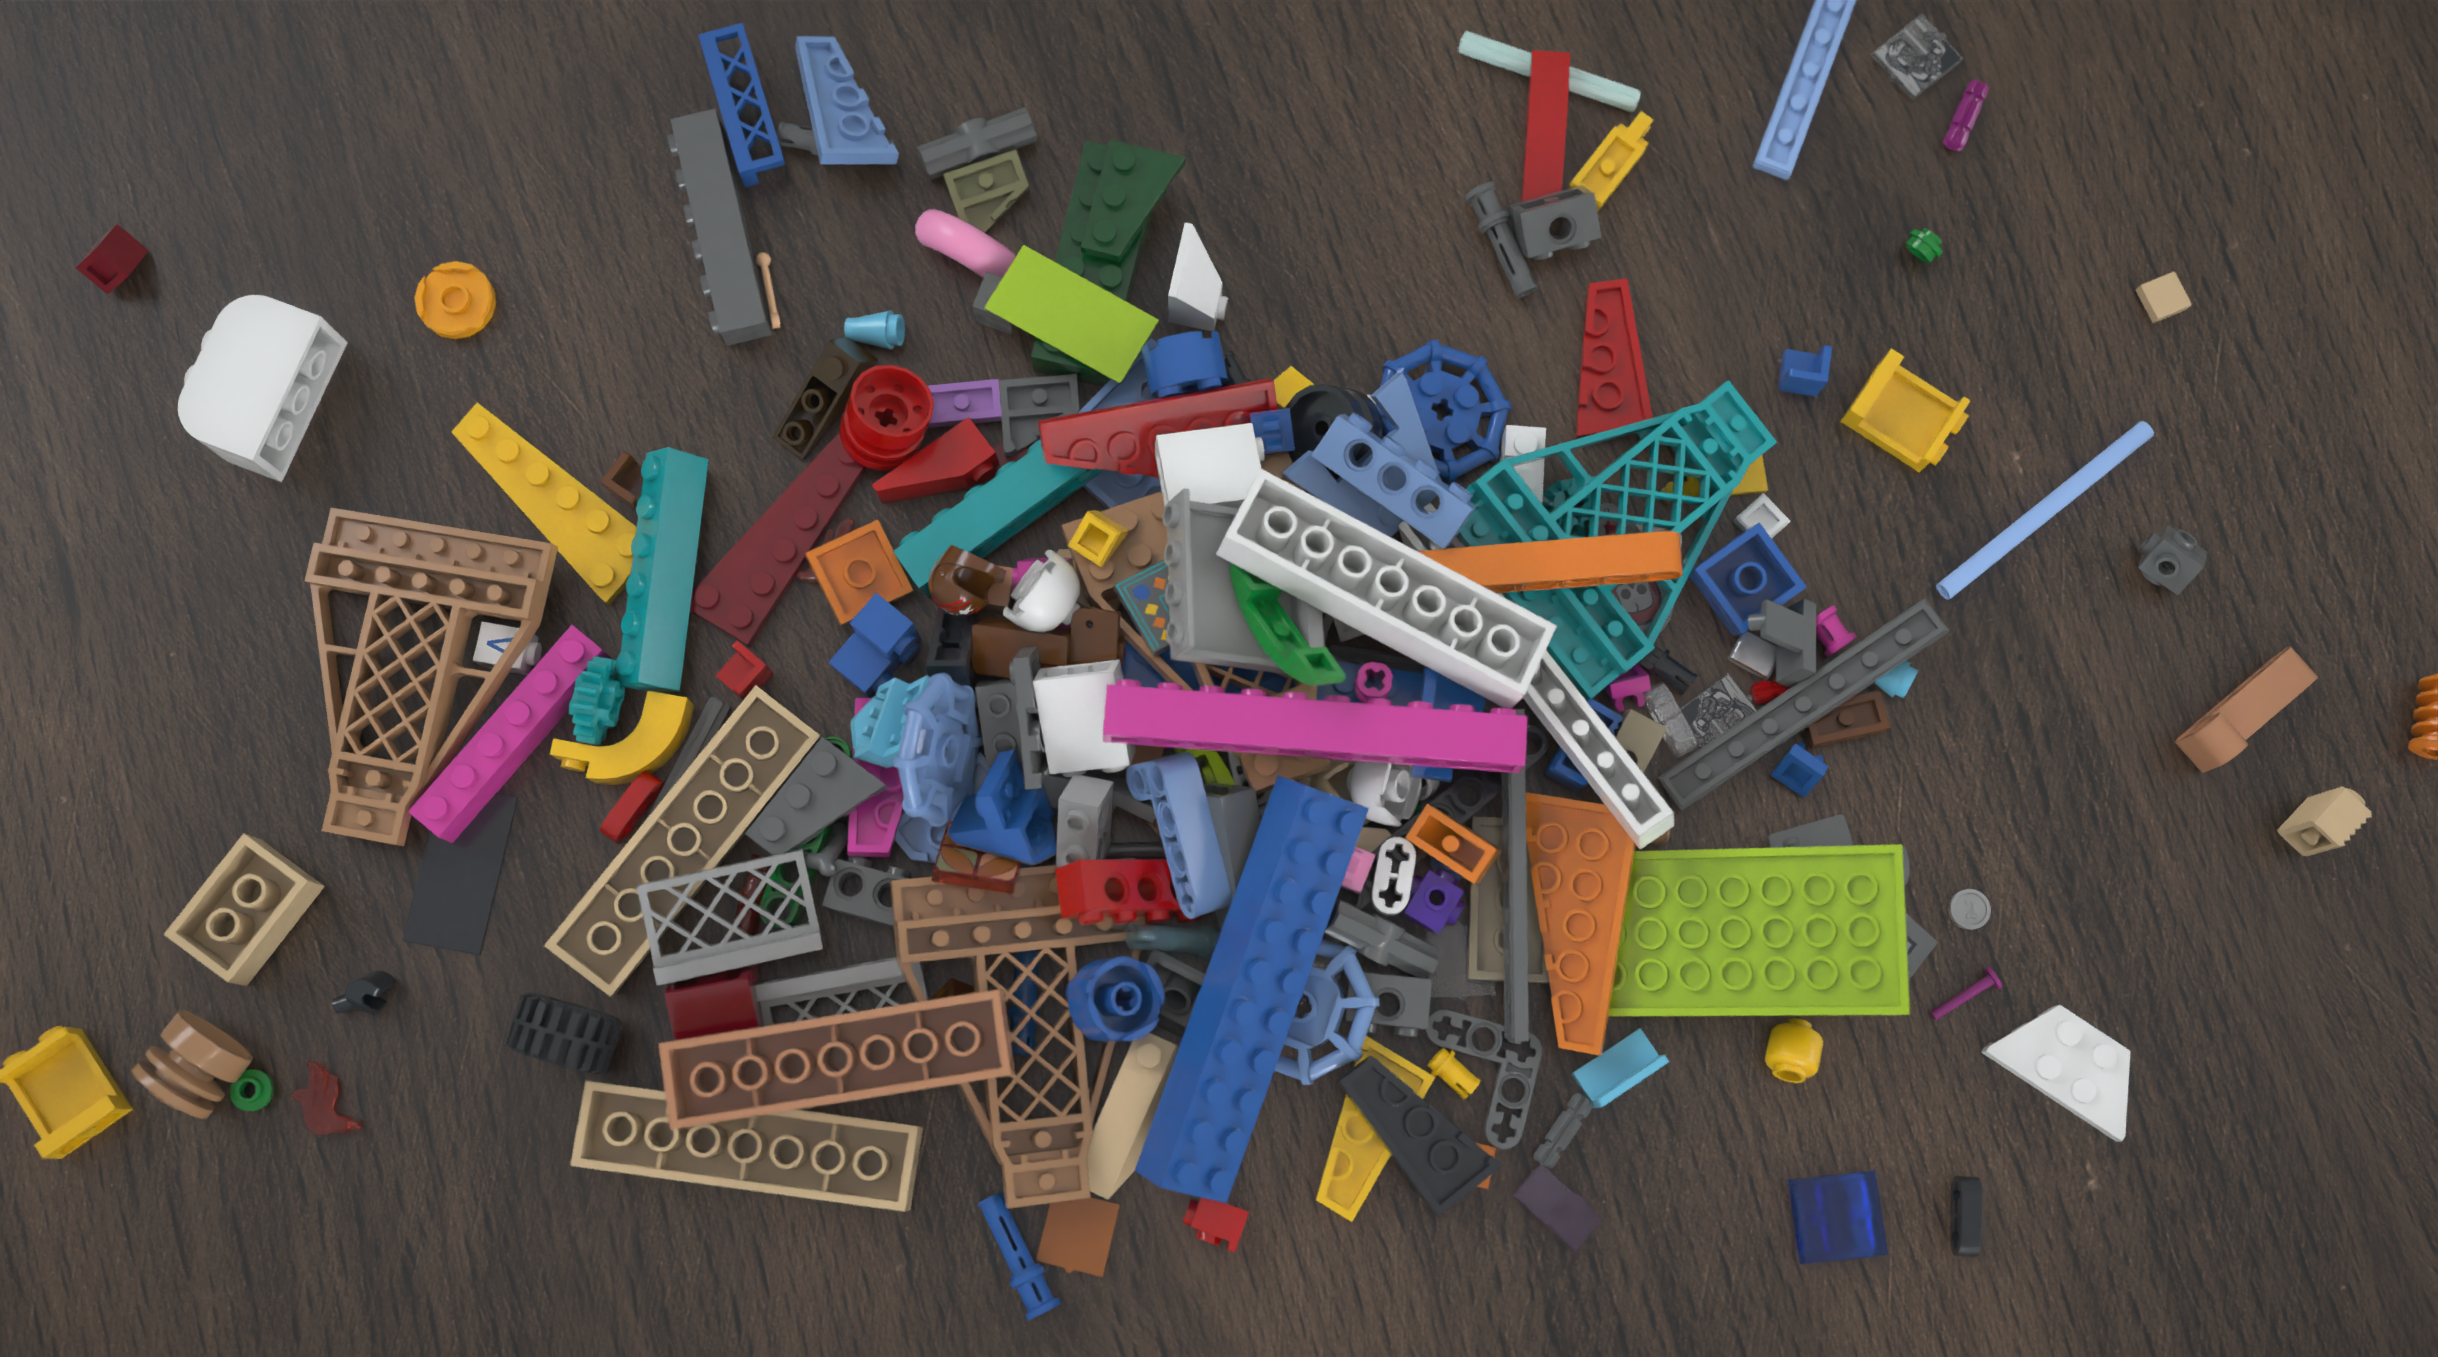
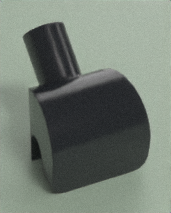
M384 971L370 972L352 981L347 986L344 995L333 998L332 1007L338 1014L356 1008L362 1012L375 1015L388 1002L380 996L386 989L390 991L393 989L396 979Z

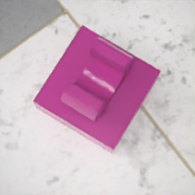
M1638 663L1626 673L1620 674L1604 688L1611 697L1613 706L1619 712L1624 711L1622 701L1625 696L1633 695L1634 702L1638 707H1641L1645 703V697L1642 692L1651 690L1649 675Z

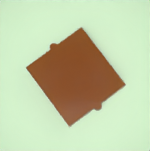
M1092 1197L1050 1203L1036 1261L1063 1267L1067 1273H1072L1073 1270L1103 1277L1120 1204Z

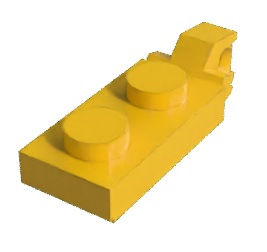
M1641 111L1628 128L1622 123L1618 127L1615 126L1571 181L1568 189L1583 185L1594 192L1596 207L1599 211L1644 154L1648 142L1643 137L1650 129L1653 119Z

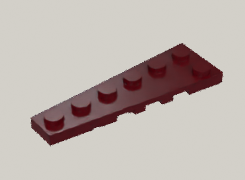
M839 433L692 591L690 612L746 646L751 647L806 563L807 558L805 554L815 549L868 468L849 455L842 445Z

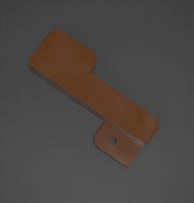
M1081 607L1072 614L1071 628L1057 626L1053 630L1043 633L1025 630L1010 620L985 617L972 626L974 655L971 658L973 668L977 674L1010 678V662L1013 661V658L1021 648L1037 646L1040 663L1065 666L1066 664L1076 665L1120 659L1122 666L1126 660V641H1124L1125 635H1119L1120 612ZM1088 620L1093 622V627L1088 625Z

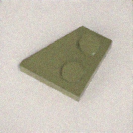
M1016 150L943 174L958 218L984 233H987L1029 190V184Z

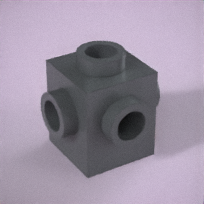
M2167 525L2159 535L2152 532L2139 548L2142 556L2138 568L2142 570L2144 577L2151 583L2158 586L2164 585L2179 595L2204 568L2208 552L2198 546L2197 540L2188 532L2181 529L2175 530Z

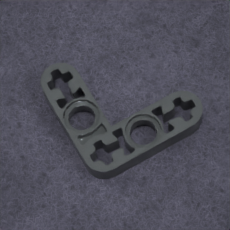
M1450 1010L1434 1012L1429 1016L1428 1029L1424 1031L1426 1038L1431 1044L1499 1064L1484 1122L1483 1134L1489 1145L1496 1149L1514 1147L1519 1143L1523 1134L1542 1057L1540 1040L1535 1035L1529 1033L1527 1047L1533 1050V1056L1525 1057L1523 1062L1517 1060L1518 1053L1507 1049L1503 1050L1504 1058L1498 1057L1496 1054L1502 1045L1504 1025ZM1443 1017L1449 1019V1026L1459 1030L1463 1029L1462 1021L1469 1023L1470 1026L1464 1034V1047L1457 1045L1460 1036L1448 1034L1444 1040L1438 1039V1031L1432 1029L1433 1023H1439ZM1486 1028L1493 1033L1494 1045L1489 1051H1479L1473 1046L1472 1035L1476 1029ZM1506 1040V1043L1518 1045L1522 1042ZM1510 1078L1519 1080L1524 1087L1522 1099L1515 1103L1507 1101L1501 1092L1503 1083ZM1497 1103L1506 1109L1520 1110L1518 1118L1513 1114L1509 1116L1507 1125L1514 1132L1512 1137H1505L1503 1143L1497 1141L1498 1134L1492 1132L1493 1124H1501L1504 1112H1496Z

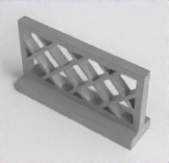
M803 849L637 885L654 963L653 970L657 986L823 949V940ZM796 860L799 878L791 890L770 878L778 864ZM771 866L766 875L757 870L758 868ZM749 871L762 879L750 899L728 887L739 872ZM730 875L725 883L716 879V877ZM707 880L720 888V891L708 908L687 896L695 882ZM766 883L787 895L774 915L754 903V900ZM688 884L683 893L674 888V886ZM800 884L804 899L795 894ZM666 889L679 897L668 916L665 917L651 908L648 892ZM724 892L746 904L733 924L712 911ZM792 898L806 907L809 923L792 927L778 917ZM683 901L704 913L692 933L671 921V918ZM750 907L770 919V922L761 934L751 936L737 927ZM708 916L729 929L720 943L710 945L696 936ZM654 918L663 922L658 931H656ZM774 923L784 928L770 931ZM666 926L671 927L688 938L679 952L666 955L661 954L658 938ZM733 932L743 937L729 940ZM692 941L701 946L687 950Z
M897 957L761 981L755 985L757 1002H760L764 1027L776 1025L773 1021L772 1006L787 1004L798 1011L800 1016L795 1022L802 1021L804 1017L809 1020L816 1019L818 1017L810 1013L809 1010L817 998L826 996L841 1005L836 1015H841L845 1009L851 1013L860 1012L849 1003L859 990L869 989L882 998L875 1009L882 1008L885 1002L892 1006L901 1005L891 998L890 995L898 983L906 982L897 965ZM915 962L911 966L912 972L927 1001H929L923 971L924 963ZM891 985L886 994L877 988ZM851 992L846 1001L837 996V994ZM810 1000L805 1008L796 1003Z

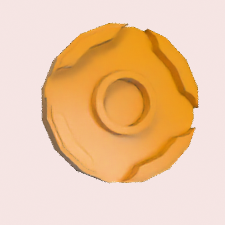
M458 261L443 263L433 268V272L427 278L425 276L422 278L415 294L416 311L427 328L440 337L451 339L470 337L482 330L492 318L496 305L494 288L485 274L473 265Z

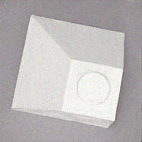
M1185 223L1168 294L1169 323L1214 331L1216 320H1224L1228 297L1222 296V281L1193 224Z

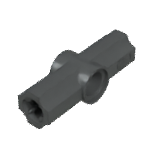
M1024 107L989 121L984 118L968 120L958 126L955 133L918 146V150L930 180L943 176L945 173L1004 154L1038 140L1030 115Z
M1336 898L1324 933L1355 947L1354 949L1377 963L1385 966L1389 963L1416 978L1425 979L1428 975L1433 974L1439 963L1438 954L1440 949L1405 932V928L1373 912L1370 915L1360 908Z

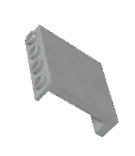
M1182 489L1166 504L1163 512V523L1167 527L1168 540L1164 551V562L1168 565L1169 582L1165 590V600L1169 604L1170 621L1166 630V639L1168 644H1171V659L1287 674L1266 654L1251 632L1235 596L1229 571L1231 562L1216 555L1239 508L1190 501L1189 489ZM1282 591L1277 600L1311 648L1324 647L1322 611Z

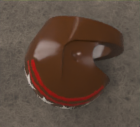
M950 545L936 560L930 570L929 591L933 601L945 612L958 616L971 615L987 605L990 587L995 583L1004 582L1006 570L956 546Z

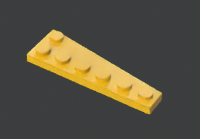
M476 403L452 430V433L552 544L558 546L560 554L595 593L610 606L625 589L628 577L631 574L633 560L631 545L636 535L637 527L483 406Z

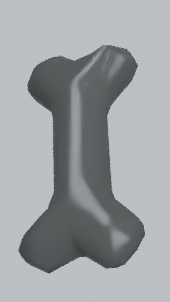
M836 823L832 826L833 838L822 852L808 854L804 857L808 869L818 870L822 875L828 877L836 873L835 860L848 847V827L843 823Z

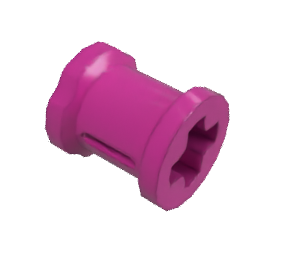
M1834 605L1816 616V636L1826 648L1824 653L1827 658L1857 638L1855 633H1849L1835 614L1837 609Z
M1369 662L1359 669L1358 676L1354 682V692L1362 703L1366 704L1367 699H1386L1388 697L1393 679L1390 668L1383 663ZM1367 676L1371 680L1377 678L1382 680L1379 691L1375 687L1369 689L1365 687L1368 679Z

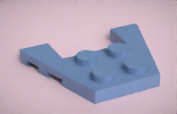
M1396 373L1371 395V398L1394 426V429L1387 436L1406 448L1403 455L1413 462L1417 463L1419 459H1422L1437 469L1407 380L1402 373ZM1372 449L1357 461L1360 465L1367 466L1370 464L1373 458ZM1308 450L1282 473L1285 479L1298 485L1315 498L1389 537L1399 530L1398 525L1404 521L1341 476L1335 480L1327 468L1311 456L1313 451ZM1392 466L1387 473L1388 483L1396 489H1401L1406 483L1404 470L1400 467ZM1424 490L1420 496L1421 506L1425 507L1438 494L1433 490Z

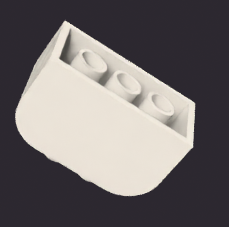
M248 295L238 298L229 303L220 312L212 329L206 332L201 343L202 350L195 364L185 374L184 387L178 400L180 421L190 435L224 460L282 482L347 342L321 316L263 295Z

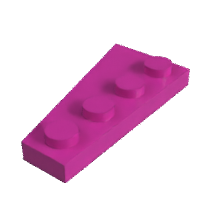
M855 698L854 716L871 698ZM853 748L852 760L879 779L888 788L877 796L873 795L849 814L847 853L848 856L889 857L904 811L902 807L904 794L899 771L894 766L885 768L865 761H858L853 758L855 754Z

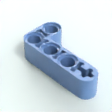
M1181 752L1128 767L1126 779L1132 796L1137 801L1149 799L1152 801L1177 900L1182 912L1188 918H1195L1230 906L1232 900L1231 888L1201 773L1194 756L1190 752Z

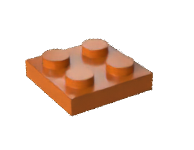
M875 520L805 554L840 626L851 622L875 593L888 603H891L913 592L879 520Z

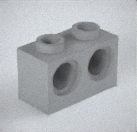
M1074 774L1058 801L1056 868L1077 860H1104L1110 851L1112 781Z

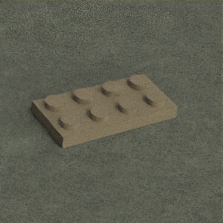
M1473 816L1471 818V829L1502 849V818ZM1526 842L1528 983L1548 984L1550 982L1548 971L1546 970L1545 950L1542 933H1540L1530 870L1531 862L1528 843ZM1502 850L1480 883L1473 884L1469 881L1467 980L1504 982Z

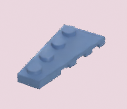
M797 36L795 50L820 164H897L899 153L894 144H889L885 137V127L879 117H874L868 106L869 98L863 88H858L853 78L854 71L835 37Z

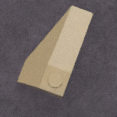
M1151 1033L1140 1039L1133 1040L1091 1137L1086 1155L1090 1192L1109 1199L1134 1172L1179 1046Z

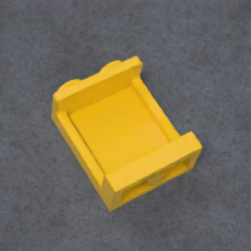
M1891 348L1879 362L1840 422L1920 472L1929 463L1936 465L1941 460L1949 447L1943 442L1950 432L1956 435L1969 417L1964 410L1971 400L1963 396L1959 401H1955L1899 365L1904 356Z
M57 1026L43 1033L38 1039L40 1043L30 1050H23L8 1057L2 1063L4 1067L0 1069V1083H5L9 1086L42 1139L35 1144V1147L43 1159L64 1158L133 1110L83 1030L80 1028Z

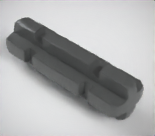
M1576 1093L1571 1097L1566 1105L1567 1111L1561 1112L1545 1136L1547 1141L1545 1144H1540L1534 1153L1533 1158L1543 1167L1552 1169L1561 1157L1559 1152L1565 1151L1581 1127L1582 1123L1580 1120L1586 1118L1592 1110L1593 1103L1582 1094Z

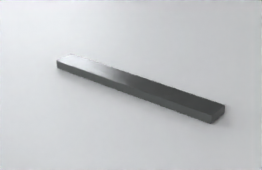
M1924 598L1818 669L1816 674L1802 680L1658 777L1659 783L1680 812L1684 811L1946 635L1949 629Z
M1514 709L1516 710V715L1525 716V709ZM1524 766L1519 773L1501 772L1504 1038L1509 1041H1529L1526 780Z

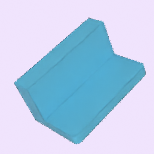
M1639 1028L1602 1052V1056H1596L1572 1072L1571 1075L1585 1096L1593 1103V1108H1600L1667 1064L1669 1060L1665 1055H1658L1646 1035Z

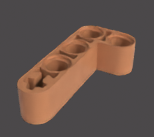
M2289 646L2266 662L2179 736L2175 743L2201 773L2220 767L2248 746L2246 740L2309 687L2318 676L2296 651Z

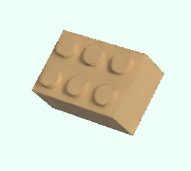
M243 833L164 935L228 983L247 986L325 886L263 840Z

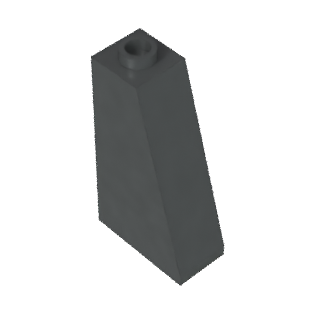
M1210 782L1203 785L1233 900L1261 823L1256 791L1252 787ZM1230 906L1215 911L1221 930Z

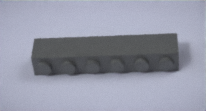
M716 108L672 118L670 121L673 134H668L667 138L673 158L679 157L681 169L675 170L680 191L682 193L687 192L690 204L683 205L689 228L695 227L698 239L692 240V247L697 263L703 262L706 275L700 276V281L705 298H712L714 311L708 312L714 335L720 334L727 346L772 335L725 132Z

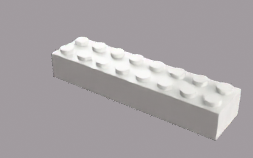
M1263 469L1257 475L1216 553L1219 557L1504 708L1512 709L1525 695L1557 627Z

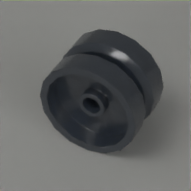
M1326 384L1310 385L1297 392L1285 407L1290 408L1295 450L1288 451L1293 462L1297 461L1308 450L1314 452L1336 417L1341 414H1346L1350 417L1352 412L1363 417L1373 425L1370 432L1382 439V419L1377 406L1366 394L1354 389ZM1359 443L1354 450L1355 460L1358 461L1371 448L1365 443ZM1326 467L1330 474H1336L1331 469Z

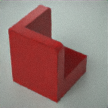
M736 640L732 645L736 653L715 676L744 700L755 685L762 689L774 673L764 662Z

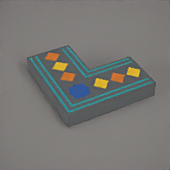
M1164 559L1114 584L1115 593L1153 657L1171 649V644H1168L1166 639V630L1170 621L1169 604L1165 600V590L1169 582L1168 565L1165 564Z

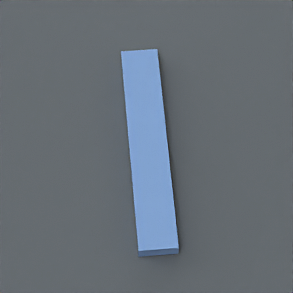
M1856 0L1814 1L1754 160L1753 168L1785 180L1790 178Z

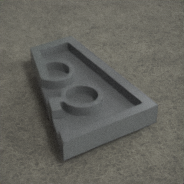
M1037 646L1021 648L1009 666L1011 683L1013 686H1016V712L1020 728L1025 790L1042 788L1050 775L1033 687V680L1041 669Z

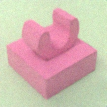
M1355 847L1341 887L1360 894L1375 854Z

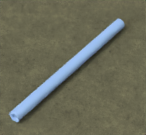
M2144 421L2137 423L1936 585L1938 592L1945 599L1950 600L2153 437L2154 431L2151 426Z

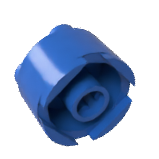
M1202 331L1176 334L1158 339V348L1150 351L1148 344L1141 348L1151 397L1165 398L1214 389L1228 382L1220 336L1216 331H1211V338L1204 339Z
M1122 956L1094 960L1082 967L1066 988L1069 1011L1073 1022L1087 1038L1094 1041H1133L1146 1036L1156 1027L1160 1019L1157 1018L1160 1007L1164 1005V989L1158 974L1145 962H1140L1131 957Z

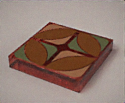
M950 820L946 826L932 870V881L1014 894L1022 862L957 845L951 840L948 833L952 823Z

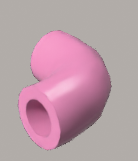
M933 209L924 212L916 223V236L922 245L956 260L982 278H984L986 272L1004 277L1015 259V254L991 236L967 222L940 210Z

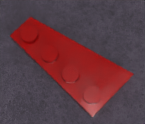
M1627 278L1589 283L1587 287L1575 440L1653 418Z

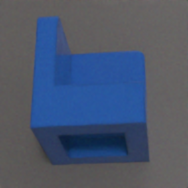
M1823 345L1817 354L1786 349L1782 354L1778 390L1816 397L1828 382L1832 346Z

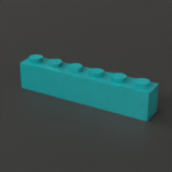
M1038 440L1029 448L1027 455L1017 462L1012 461L1003 465L997 471L996 477L984 486L977 485L965 494L962 502L952 509L946 508L938 512L933 517L932 523L920 532L914 531L905 536L900 541V546L893 552L918 588L929 598L931 596L929 591L930 570L936 560L950 545L983 559L1105 470L1048 464L1043 459L1041 440Z
M670 447L646 453V458L641 468V475L643 477L641 497L636 506V513L638 515L637 529L631 545V552L633 554L632 568L626 584V591L628 593L627 607L621 622L623 633L621 653L616 661L617 681H620L619 686L645 692L670 693L680 691L709 459Z

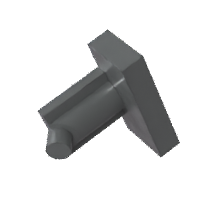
M1767 599L1761 602V613L1749 614L1748 626L1750 631L1761 630V638L1777 644L1776 683L1789 688L1816 674V603L1802 599L1785 608Z

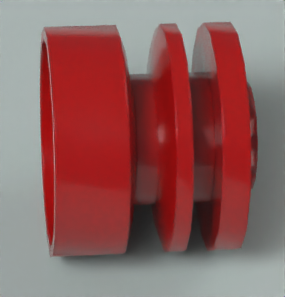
M880 365L862 372L853 383L848 404L841 419L839 434L845 450L854 460L865 467L881 471L894 470L919 451L924 433L932 418L934 402L930 389L921 377L907 368L895 365Z

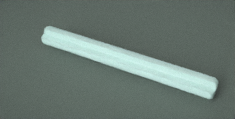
M1471 32L1463 34L1459 44V52L1461 54L1529 77L1530 52ZM1570 66L1569 91L1630 112L1635 110L1640 98V91L1638 89Z

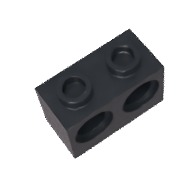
M941 608L937 609L926 661L928 677L931 678L935 674L946 673L955 683L961 686H970L975 692L978 674L973 668L971 658L974 655L972 626L980 621L978 611L971 615L958 616L945 612Z

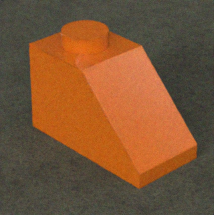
M1430 804L1425 806L1405 837L1473 884L1481 882L1502 850L1477 832Z

